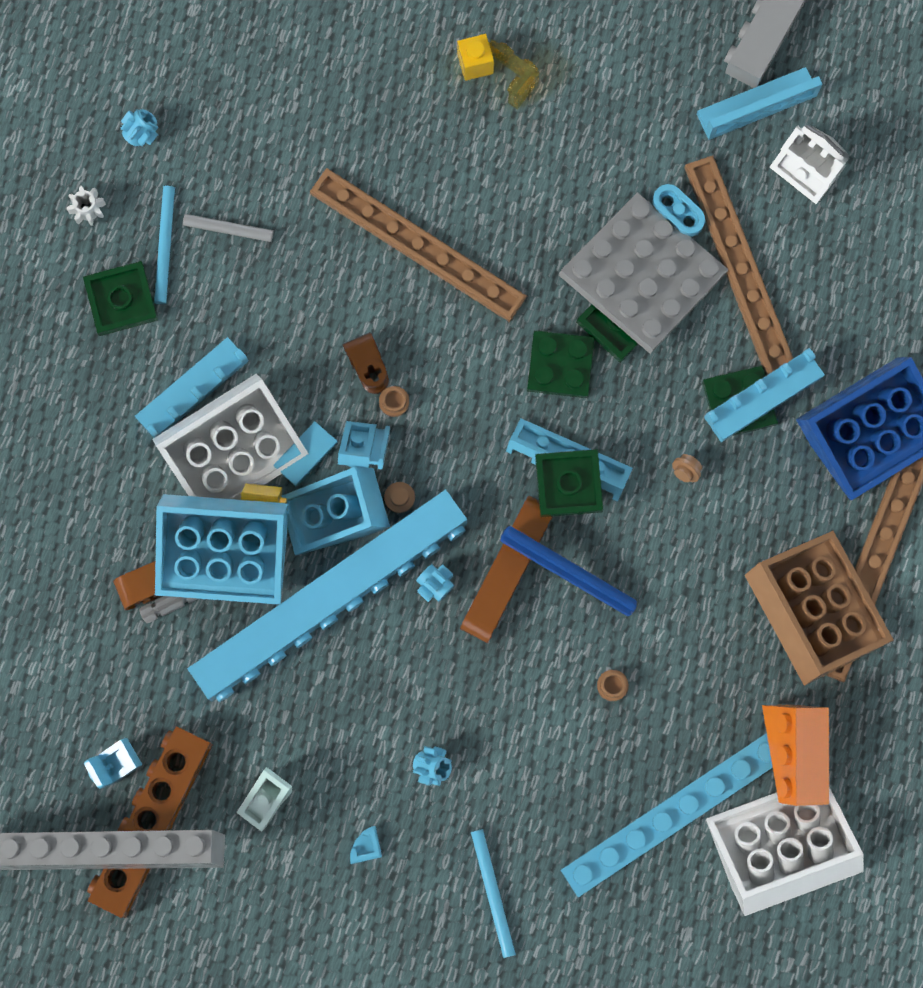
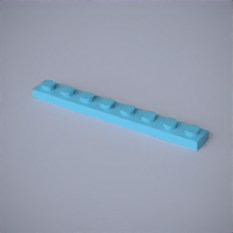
M767 733L561 869L560 871L576 896L580 897L773 768Z

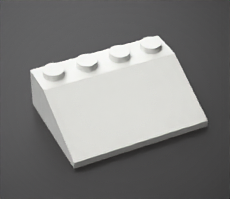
M257 374L152 439L188 496L241 500V492L246 483L265 485L281 475L282 470L308 454L267 386ZM295 443L301 454L276 469L273 465Z
M830 787L829 805L794 806L779 803L776 792L706 818L730 885L744 916L864 872L863 852Z

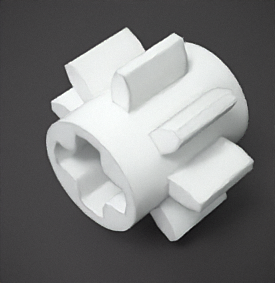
M80 186L79 192L75 195L69 194L73 205L68 206L67 210L69 214H76L74 219L77 224H80L82 220H86L92 226L93 219L97 216L100 218L104 217L99 207H103L106 203L103 198H97L98 192L96 188L91 189L89 192ZM89 203H91L90 207L84 206L83 208H81L82 204L88 205Z

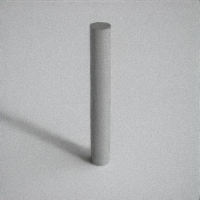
M185 214L183 218V226L272 242L274 230Z

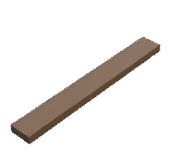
M712 155L686 164L684 168L700 209L705 215V222L720 260L728 268L727 278L767 376L794 358Z
M328 168L325 169L310 190L312 196L508 322H511L526 300L527 296Z
M923 457L890 477L855 566V571L874 605L923 484ZM852 662L826 676L844 683Z

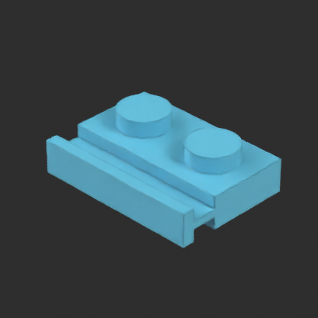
M346 421L338 453V464L347 465L351 468H369V464L378 465V469H383L390 426H385V429L376 428L377 424Z

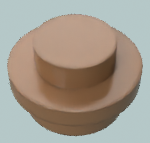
M397 386L386 388L379 397L380 409L384 414L391 417L403 415L409 407L407 392Z
M683 454L680 458H676L673 461L674 474L681 481L697 482L701 477L702 465L693 456Z
M396 482L386 489L384 501L391 511L404 513L414 505L415 493L408 484Z
M618 670L605 671L597 681V690L600 696L608 701H618L628 691V680Z

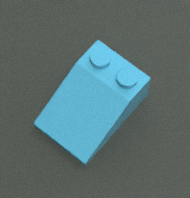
M353 467L282 495V498H287V528L295 555L365 537L390 527L374 468Z

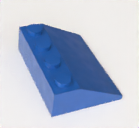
M897 357L796 419L810 446L849 500L855 499L923 457V378L912 357Z

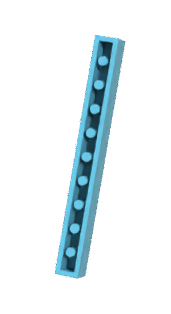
M445 489L188 667V671L208 700L212 702L217 699L218 702H222L235 692L232 687L241 681L247 684L261 674L258 669L269 663L270 666H273L287 656L284 651L293 645L299 648L312 639L311 632L319 627L322 630L327 629L338 620L337 614L345 609L351 612L364 602L362 597L370 591L374 594L382 591L389 585L387 580L398 573L401 577L415 567L413 562L422 555L427 559L440 550L439 543L447 538L453 541L466 531L464 526L467 525V518Z

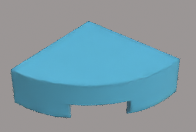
M376 826L367 828L356 838L350 853L351 864L382 857Z

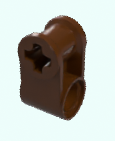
M371 332L342 344L365 390L372 394L382 393L388 387L389 378ZM375 372L379 380L373 382L369 374Z

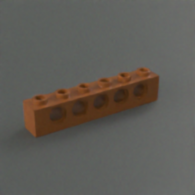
M177 726L174 731L169 730L161 744L164 751L160 759H154L147 771L146 776L150 778L145 788L140 787L133 798L132 805L135 808L130 818L125 816L117 831L171 830L213 744ZM182 754L186 760L185 766L182 770L175 772L170 767V760L174 755ZM166 782L171 788V794L166 800L161 801L156 796V788L159 784ZM151 811L156 816V824L153 828L147 830L142 826L141 818L144 813ZM151 868L121 869L127 876L126 883L121 888L115 887L112 883V875L118 869H103L100 876H94L88 887L87 892L91 894L88 902L120 918H126Z

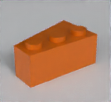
M762 705L779 803L794 806L829 805V708L804 705Z

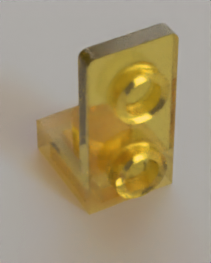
M491 39L489 45L493 58L520 76H516L507 89L509 92L508 103L518 110L539 83L540 72L535 64L528 59L522 60L517 57L507 44L503 42L498 43Z

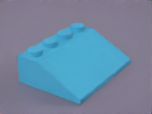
M163 494L156 510L155 595L280 605L287 541L288 503Z

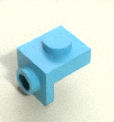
M125 738L98 756L89 758L84 762V765L88 770L90 779L96 784L97 788L102 789L117 783L142 766V763L128 738Z

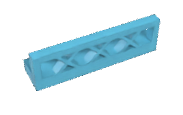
M805 67L698 110L697 116L708 140L817 97L822 82L819 76L812 79Z

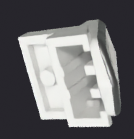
M804 125L803 128L797 126L780 149L781 152L770 168L817 204L846 167L845 164L849 159V155L834 138L811 125Z

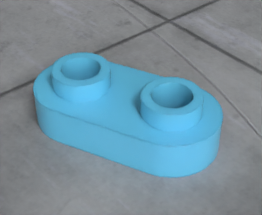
M665 184L655 191L652 205L678 231L690 237H694L702 231L705 224L703 211L678 187ZM664 198H669L672 200L673 204L671 206H665L662 203V200ZM690 218L694 221V225L688 227L683 221Z

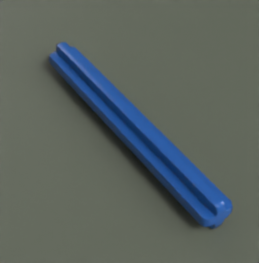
M512 526L506 527L500 539L503 544L622 614L631 616L635 611L637 601Z

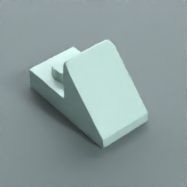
M266 767L238 809L237 814L262 832L280 805L292 793V786Z

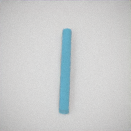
M163 186L155 304H166L175 196V187Z
M483 829L471 832L502 955L503 958L514 956L516 954Z

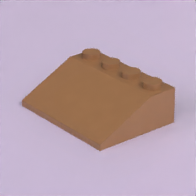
M834 531L764 560L745 574L750 587L804 686L894 641Z

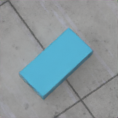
M315 421L299 437L308 454L281 471L282 475L295 487L302 482L338 443L335 438ZM295 443L273 465L276 469L301 454Z

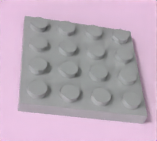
M637 192L563 267L559 276L651 354L725 276L728 268L689 235L678 231L650 202Z

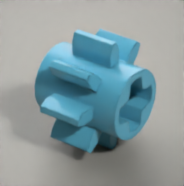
M137 109L134 113L128 111L121 120L123 123L121 130H123L122 135L133 146H143L145 142L151 145L158 136L157 132H155L159 128L157 120L147 110Z
M431 564L416 580L421 585L417 590L418 593L427 602L433 597L440 602L455 586L450 581L453 573L443 564L438 569Z
M425 746L424 751L419 752L415 756L413 773L420 775L419 783L428 786L431 784L440 786L441 781L446 780L450 776L452 760L445 758V749L436 746L434 748Z

